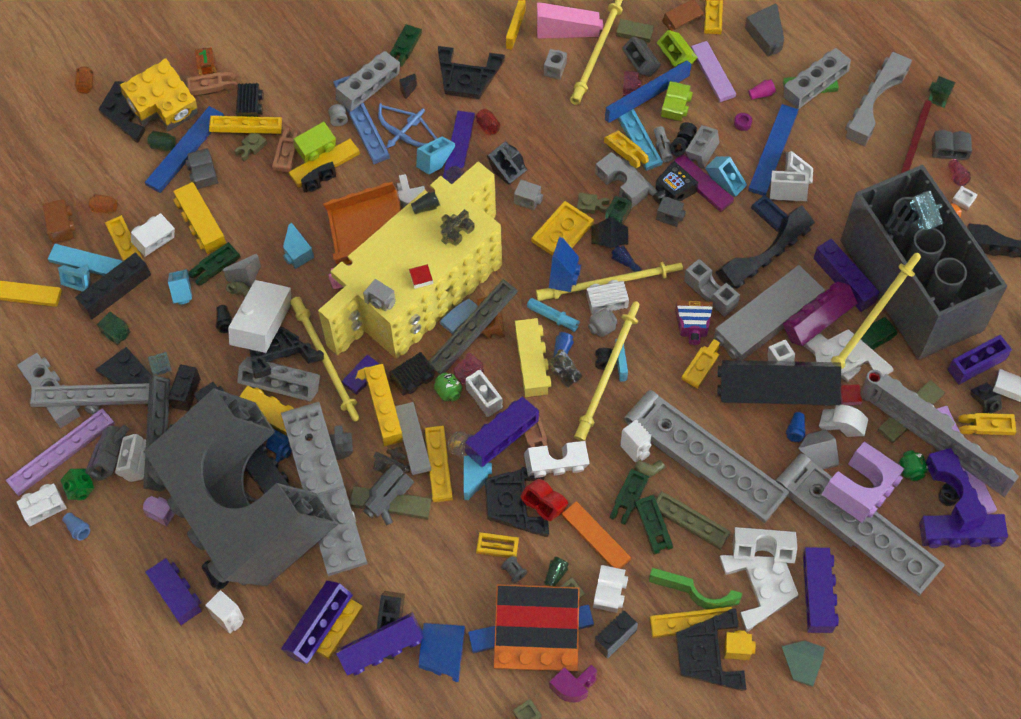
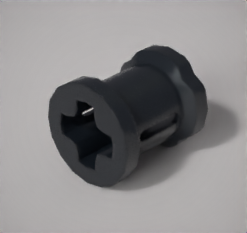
M684 137L675 138L670 145L671 153L675 156L683 155L688 148V141ZM678 143L682 144L680 150L677 149Z

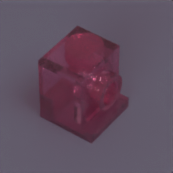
M624 71L622 98L641 87V79H638L639 72Z
M469 352L454 368V375L461 384L464 383L466 385V378L478 370L484 372L483 363Z

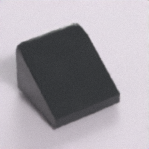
M416 74L399 80L400 91L405 99L417 87Z

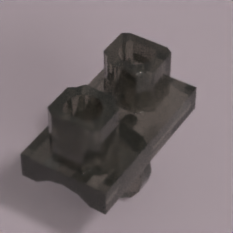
M465 209L458 216L455 214L451 216L444 214L441 217L443 224L440 226L443 236L441 241L445 245L450 242L457 246L463 239L459 233L461 230L470 234L475 229V224L469 218V212Z
M559 349L556 356L548 361L552 367L551 371L559 377L565 387L569 388L572 383H577L582 378L581 372L577 370L573 361L563 349Z
M396 446L394 450L391 448L387 449L386 453L390 454L391 458L375 452L373 456L376 458L373 469L381 473L385 472L388 464L398 466L403 471L402 475L405 472L409 473L411 470L409 466L397 461L398 459L404 461L406 455L401 453L402 447Z

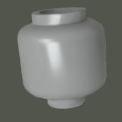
M602 309L590 316L588 328L593 335L596 334L599 337H604L616 329L617 319L612 311Z

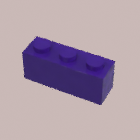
M1000 334L953 359L948 371L958 385L1005 361L1012 349Z
M167 558L145 571V573L180 625H183L202 612L199 607L201 601L195 593L190 594L188 589L191 587L185 578L180 579L177 575L180 570L174 562L170 564Z

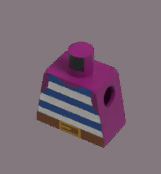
M676 302L675 314L679 333L682 337H689L690 345L700 344V337H707L713 302Z

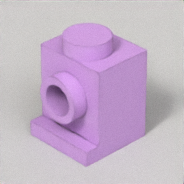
M153 496L148 497L143 504V511L146 516L165 526L169 524L175 514L170 509L167 500L162 497H158V499Z

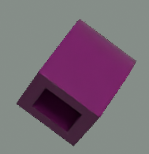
M590 665L576 679L564 667L549 682V688L564 701L580 702L588 697V690L585 687L590 688L596 682L597 670Z

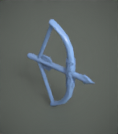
M379 104L378 118L388 132L395 135L392 140L388 141L387 148L394 146L398 139L416 147L427 144L417 142L405 134L411 126H417L420 121L435 140L438 139L421 118L425 109H421L415 114ZM382 108L410 115L407 118L408 123L401 131L390 126L382 116Z

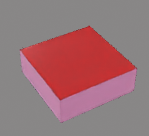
M841 385V404L861 405L860 385Z

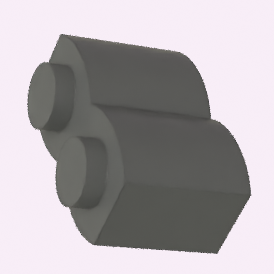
M946 130L935 131L932 137L933 157L968 160L972 153L971 134L963 131L954 133Z
M206 148L188 153V160L185 161L188 170H192V174H189L190 180L196 184L197 189L218 184L209 149Z

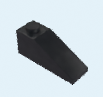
M384 591L381 594L377 629L402 617L405 594ZM391 655L384 657L386 659H394Z

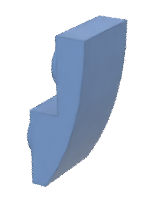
M467 299L452 309L440 321V324L450 333L454 334L475 311L478 305L472 300Z

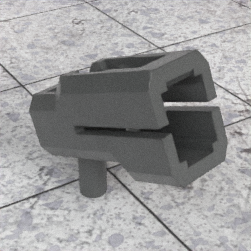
M123 425L121 428L109 426L103 430L86 468V474L98 481H102L113 474L122 439L129 431L126 425Z
M392 464L371 487L369 498L362 505L365 508L363 512L367 516L377 518L381 515L386 526L393 523L388 512L390 503L396 496L404 495L414 483L406 473L402 475L403 471L395 464Z

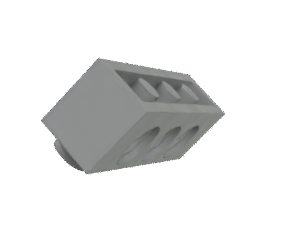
M837 48L825 53L820 60L813 62L808 69L801 71L796 78L785 84L783 97L797 109H800L846 74L850 69L851 59Z
M386 51L376 55L371 62L363 65L357 73H353L349 79L337 86L336 100L349 111H353L399 74L400 62Z
M38 353L17 365L31 387L60 386L58 383L60 378L55 371L50 372L48 369L51 367L45 357L41 359ZM79 406L46 407L60 429L80 417L77 411L80 408Z
M247 357L239 365L237 382L239 384L257 387L310 402L318 393L319 374L267 362L271 367V375L255 379L250 357Z

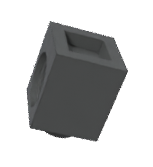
M663 196L657 210L656 220L677 227L679 221H683L686 211L683 210L684 203Z

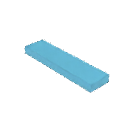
M632 109L617 118L627 137L648 155L649 162L646 164L642 163L645 170L661 166L663 161L635 110Z
M54 244L48 257V261L51 263L75 269L88 264L90 273L102 276L123 262L122 260L59 244Z

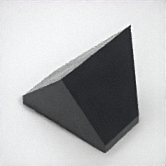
M609 217L591 227V244H599L609 248L628 245V227Z

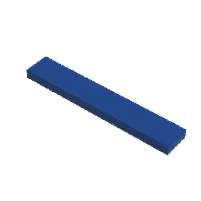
M688 60L607 106L605 120L610 123L667 90L670 81L679 83L689 77L691 63Z
M784 104L781 105L748 191L762 196L767 194L771 183L772 171H776L799 109Z
M209 106L145 181L146 186L161 193L185 165V160H188L187 154L195 152L211 134L209 132L210 116H224V114Z
M589 605L580 606L579 629L594 626ZM495 626L468 632L473 653L494 649Z

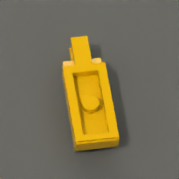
M713 339L709 347H701L682 375L681 380L698 389L718 360L719 354L717 351L720 347V342Z

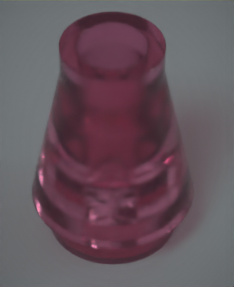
M953 159L948 163L955 184L963 186L971 180L970 172L957 159Z

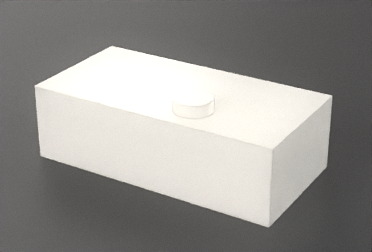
M255 280L228 327L229 345L266 353L291 306V288Z

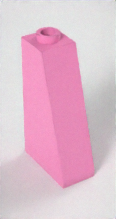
M537 3V38L599 37L600 30H603V19H599V12Z

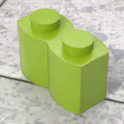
M670 81L661 117L682 121L683 116H687L689 106H686V104L691 102L693 94L690 91L691 86Z

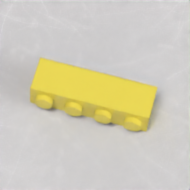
M538 318L515 321V333L525 397L548 395V387H551L550 375L546 376V370H549L547 358L544 359L543 353H546L545 342H541L540 336H543L542 325H538Z

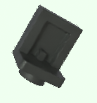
M985 383L970 390L971 396L983 406V413L992 414L1002 409L1001 394L993 392V387L990 384Z

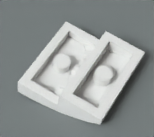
M999 369L993 392L1021 402V377Z

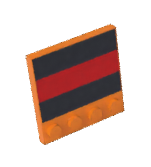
M497 584L494 669L561 671L565 667L569 672H577L579 588Z

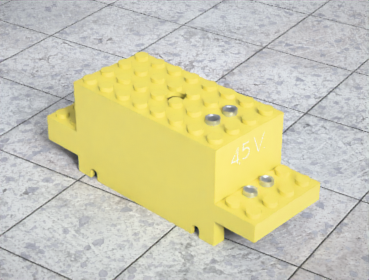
M480 162L473 165L453 184H450L440 176L430 185L435 190L440 206L436 207L437 209L414 213L411 203L425 195L427 191L424 190L348 256V259L352 261V265L347 266L340 262L331 270L332 277L344 288L324 304L318 312L326 345L336 355L346 351L355 339L361 338L365 331L397 359L400 355L406 354L412 344L419 342L423 334L431 331L441 318L443 319L454 306L456 307L461 304L464 297L472 294L480 283H484L493 271H497L501 267V225L494 220L496 216L495 176ZM428 264L433 284L414 289L409 269ZM375 279L394 290L396 302L390 310L384 311L381 308H375L371 302L369 304L365 303L363 292Z

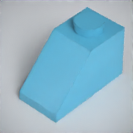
M442 136L417 148L416 167L427 174L441 169L454 149L455 143Z
M716 156L705 167L712 180L732 196H737L747 186L730 156Z
M292 223L289 224L283 245L285 252L283 257L288 264H292L297 269L313 259L314 255L312 248Z
M188 270L169 273L168 285L173 304L178 303L181 305L188 303L189 300H192Z
M464 456V500H469L485 485L488 474H492V463H487L485 466L480 467L469 456Z

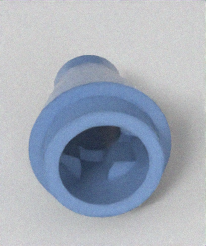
M67 513L63 517L62 521L67 526L73 539L81 541L88 537L90 534L88 523L72 513Z

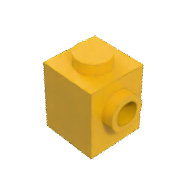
M741 630L734 633L727 632L725 636L724 659L750 660L751 655L755 654L756 642L752 641V634H747L746 631Z

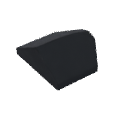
M506 141L487 155L493 172L508 185L527 171L522 155Z

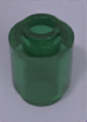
M153 131L148 135L147 143L151 149L169 151L175 147L176 138L169 133Z

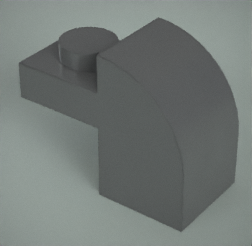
M342 425L334 426L335 434L329 436L336 460H340L353 453L352 433L343 432Z

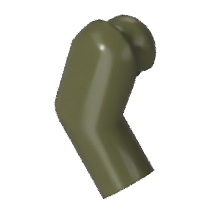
M231 282L226 286L227 292L243 294L245 297L250 290L244 282Z
M661 460L653 465L638 461L635 464L636 471L649 477L656 475L665 468V464Z

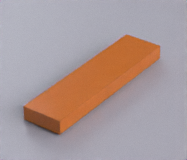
M577 501L562 513V517L610 567L621 569L631 561V557Z

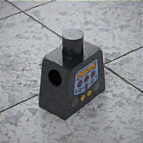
M673 161L656 180L655 189L658 192L653 195V198L659 204L663 196L682 201L697 192L698 181Z

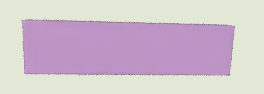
M705 41L691 46V49L698 57L696 60L718 101L722 102L736 97V92L709 43Z

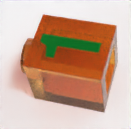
M212 47L196 49L195 57L199 76L217 73Z

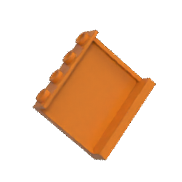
M393 182L383 183L380 186L367 188L361 192L351 193L345 197L323 203L328 212L335 249L333 254L335 263L337 265L340 262L346 265L352 264L348 256L402 210L398 190Z

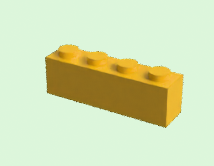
M191 182L174 190V204L177 209L181 208L183 211L181 216L185 223L189 222L190 226L188 228L192 236H197L196 242L200 250L204 249L208 255L225 245V237L195 184Z
M383 364L364 368L365 379L383 446L403 442L400 423Z
M247 386L239 397L255 402L272 428L287 436L281 413L294 408L289 405L284 406L273 396L268 397L264 395V392L257 387Z

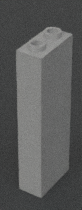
M798 265L715 328L714 339L720 342L719 346H723L732 359L743 361L784 329L783 323L790 316L802 310L803 306L815 300L819 294L825 292V289Z

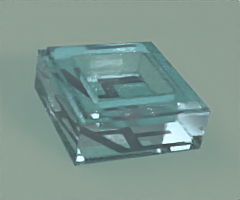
M167 352L148 357L153 375L156 376L172 371Z

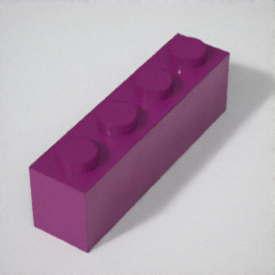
M840 282L832 284L828 290L819 294L815 300L803 306L802 310L790 316L783 323L790 342L800 346L805 345L858 304L850 285Z

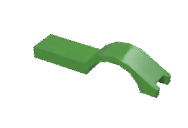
M655 568L651 570L649 582L689 593L690 598L704 609L724 608L739 605L742 597L740 592L731 590L727 596L712 600L698 593L691 578Z

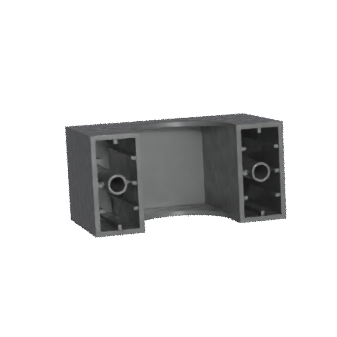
M213 388L143 451L151 463L148 473L158 485L167 488L171 495L167 500L170 509L177 516L185 517L191 527L187 532L189 539L197 548L206 550L212 560L208 563V569L218 581L222 583L226 581L238 582L244 586L247 584L268 586L338 524L317 493L276 483L254 503L250 504L248 502L243 487L246 464L253 452L272 436L275 431L255 402Z

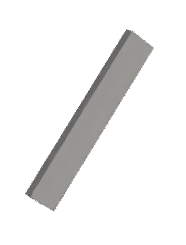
M149 383L31 387L30 405L31 407L148 404Z

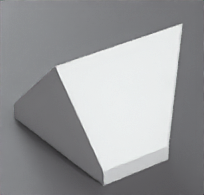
M792 151L786 152L785 171L809 173V184L813 182V167Z

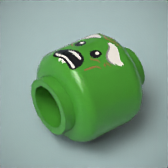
M451 373L440 374L435 379L434 389L439 397L446 402H454L459 399L463 387L456 376Z

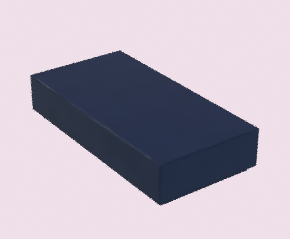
M766 195L762 196L751 206V209L775 231L780 229L781 219L787 216Z

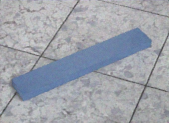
M350 76L333 81L335 88L340 83H344ZM361 103L353 111H349L346 108L373 164L390 159V155L364 103Z

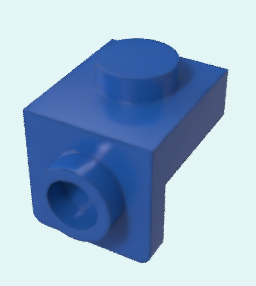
M274 429L275 433L267 439L265 447L277 454L275 460L279 463L284 458L287 459L292 450L288 437Z

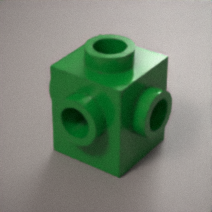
M69 469L60 480L68 500H84L95 489L90 475L86 474V469Z

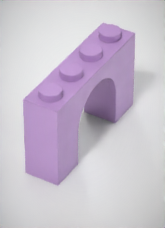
M863 442L855 451L848 465L865 475L872 482L874 488L862 487L838 471L828 482L821 494L862 523L867 517H873L878 509L876 506L880 508L886 497H889L895 487L900 484L903 479L900 475L904 470L903 467L866 442Z

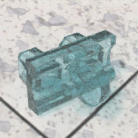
M931 191L912 197L913 200L910 202L912 210L919 213L920 218L917 221L919 228H924L926 231L943 224L938 211L943 206L941 203L936 205Z

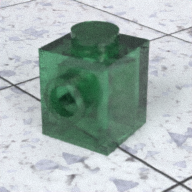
M938 76L937 81H932L928 90L931 92L929 101L945 108L956 82Z

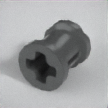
M516 556L508 558L501 565L502 570H506L511 576L513 583H517L528 573L526 569L519 565Z

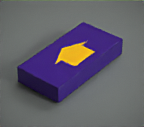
M366 355L342 380V384L357 395L367 385L364 368L379 365V363Z

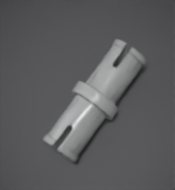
M663 126L656 127L654 129L657 140L656 147L660 151L662 161L670 162L673 159L670 150V140L667 139Z

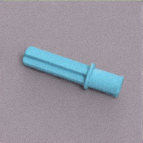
M530 298L527 302V308L557 322L558 326L562 325L575 332L578 328L576 324H580L579 320L566 315V312H560L534 298Z

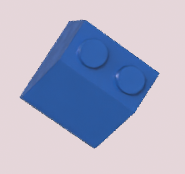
M561 237L558 239L552 257L549 288L571 292L573 285H577L581 265L578 264L579 256Z

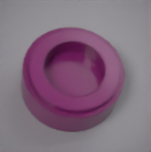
M739 113L735 116L734 126L736 129L746 131L751 128L752 117L749 114Z

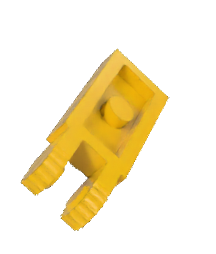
M620 131L604 137V143L628 160L634 168H638L641 165L640 162L643 164L649 162L648 155Z
M975 413L958 416V421L961 423L974 422V425L959 427V431L962 434H1016L1014 414Z

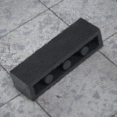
M135 252L75 298L80 308L93 320L151 276L147 264Z

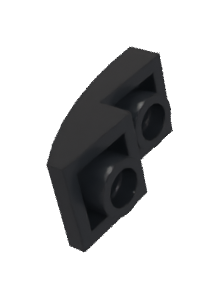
M333 161L317 167L301 179L304 193L315 191L321 188V181H328L336 177Z

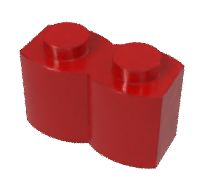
M537 479L527 485L520 496L527 506L536 509L537 513L547 521H552L561 515L568 505V501L563 495L553 491L551 486L541 479Z

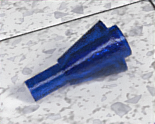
M624 245L621 247L616 246L611 252L613 255L611 259L626 267H630L634 272L642 270L634 262Z

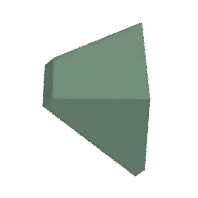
M807 641L782 646L793 680L813 687L823 660L825 647Z

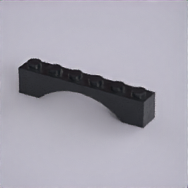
M803 205L797 207L781 219L778 234L765 252L755 257L734 258L715 273L724 284L727 283L732 288L738 289L745 284V278H752L759 272L757 269L760 266L764 268L772 262L770 258L774 255L778 257L785 252V246H792L798 241L797 237L799 235L804 236L812 230L810 227L815 223Z
M968 224V230L985 254L992 256L1003 255L1012 258L1021 257V240L1006 237L988 225Z

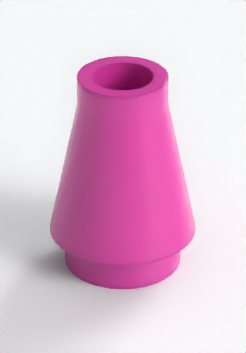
M765 79L754 88L748 90L751 100L772 96L773 93H776V89L771 79L768 81Z

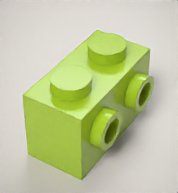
M667 30L657 41L662 52L669 58L674 67L687 60L692 64L698 58L680 33Z
M325 122L293 138L294 147L305 163L316 160L320 154L330 152L336 146V138Z

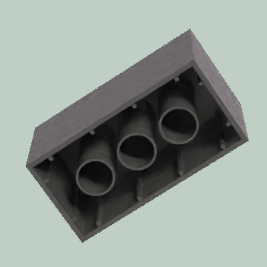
M922 164L856 192L840 241L859 270L879 291V300L901 272L898 267L899 264L906 265L914 253H919L921 256L912 269L915 275L913 277H906L884 307L917 359L925 358L983 332L1000 302L1007 284ZM905 198L908 203L913 202L915 207L920 206L921 211L901 239L884 229ZM904 207L891 228L895 227L907 208ZM913 211L909 212V214L897 230L898 232L902 231L907 221L913 214Z

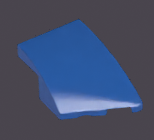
M424 623L419 668L431 671L439 676L442 674L451 676L454 682H459L465 626Z

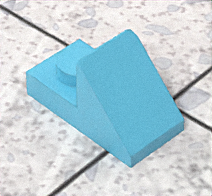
M88 264L77 269L65 265L58 267L61 285L79 291H84L90 286L91 279Z

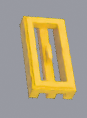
M479 532L476 554L506 558L517 557L519 537ZM482 539L514 543V546L483 542Z

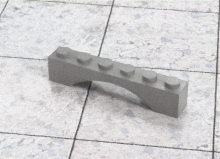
M892 52L889 58H885L882 64L884 68L878 70L875 76V83L871 82L867 91L869 92L868 95L864 94L860 102L861 107H857L854 111L853 121L849 120L846 125L847 139L866 146L876 124L873 116L874 102L885 90L902 83L909 71L911 59Z

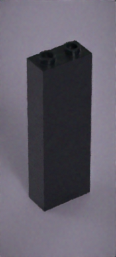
M722 360L721 366H718V378H721V385L717 387V396L721 397V402L840 405L841 362Z

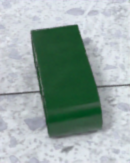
M883 317L872 323L860 340L874 350L893 339L898 331L886 317Z

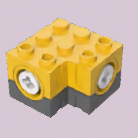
M167 58L146 69L143 73L130 78L129 81L120 84L124 101L142 126L158 118L164 124L165 129L170 131L198 114L196 99L190 94L184 82L180 80L179 75L171 67Z

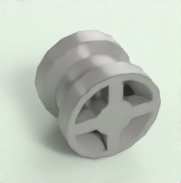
M336 104L328 109L329 116L331 117L330 122L333 126H343L348 122L345 106Z

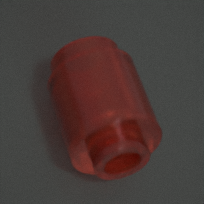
M482 109L477 113V123L487 135H494L499 131L501 124L490 110Z

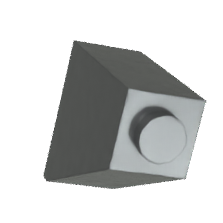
M775 3L746 18L745 29L767 57L778 54L783 48L784 35L777 4Z

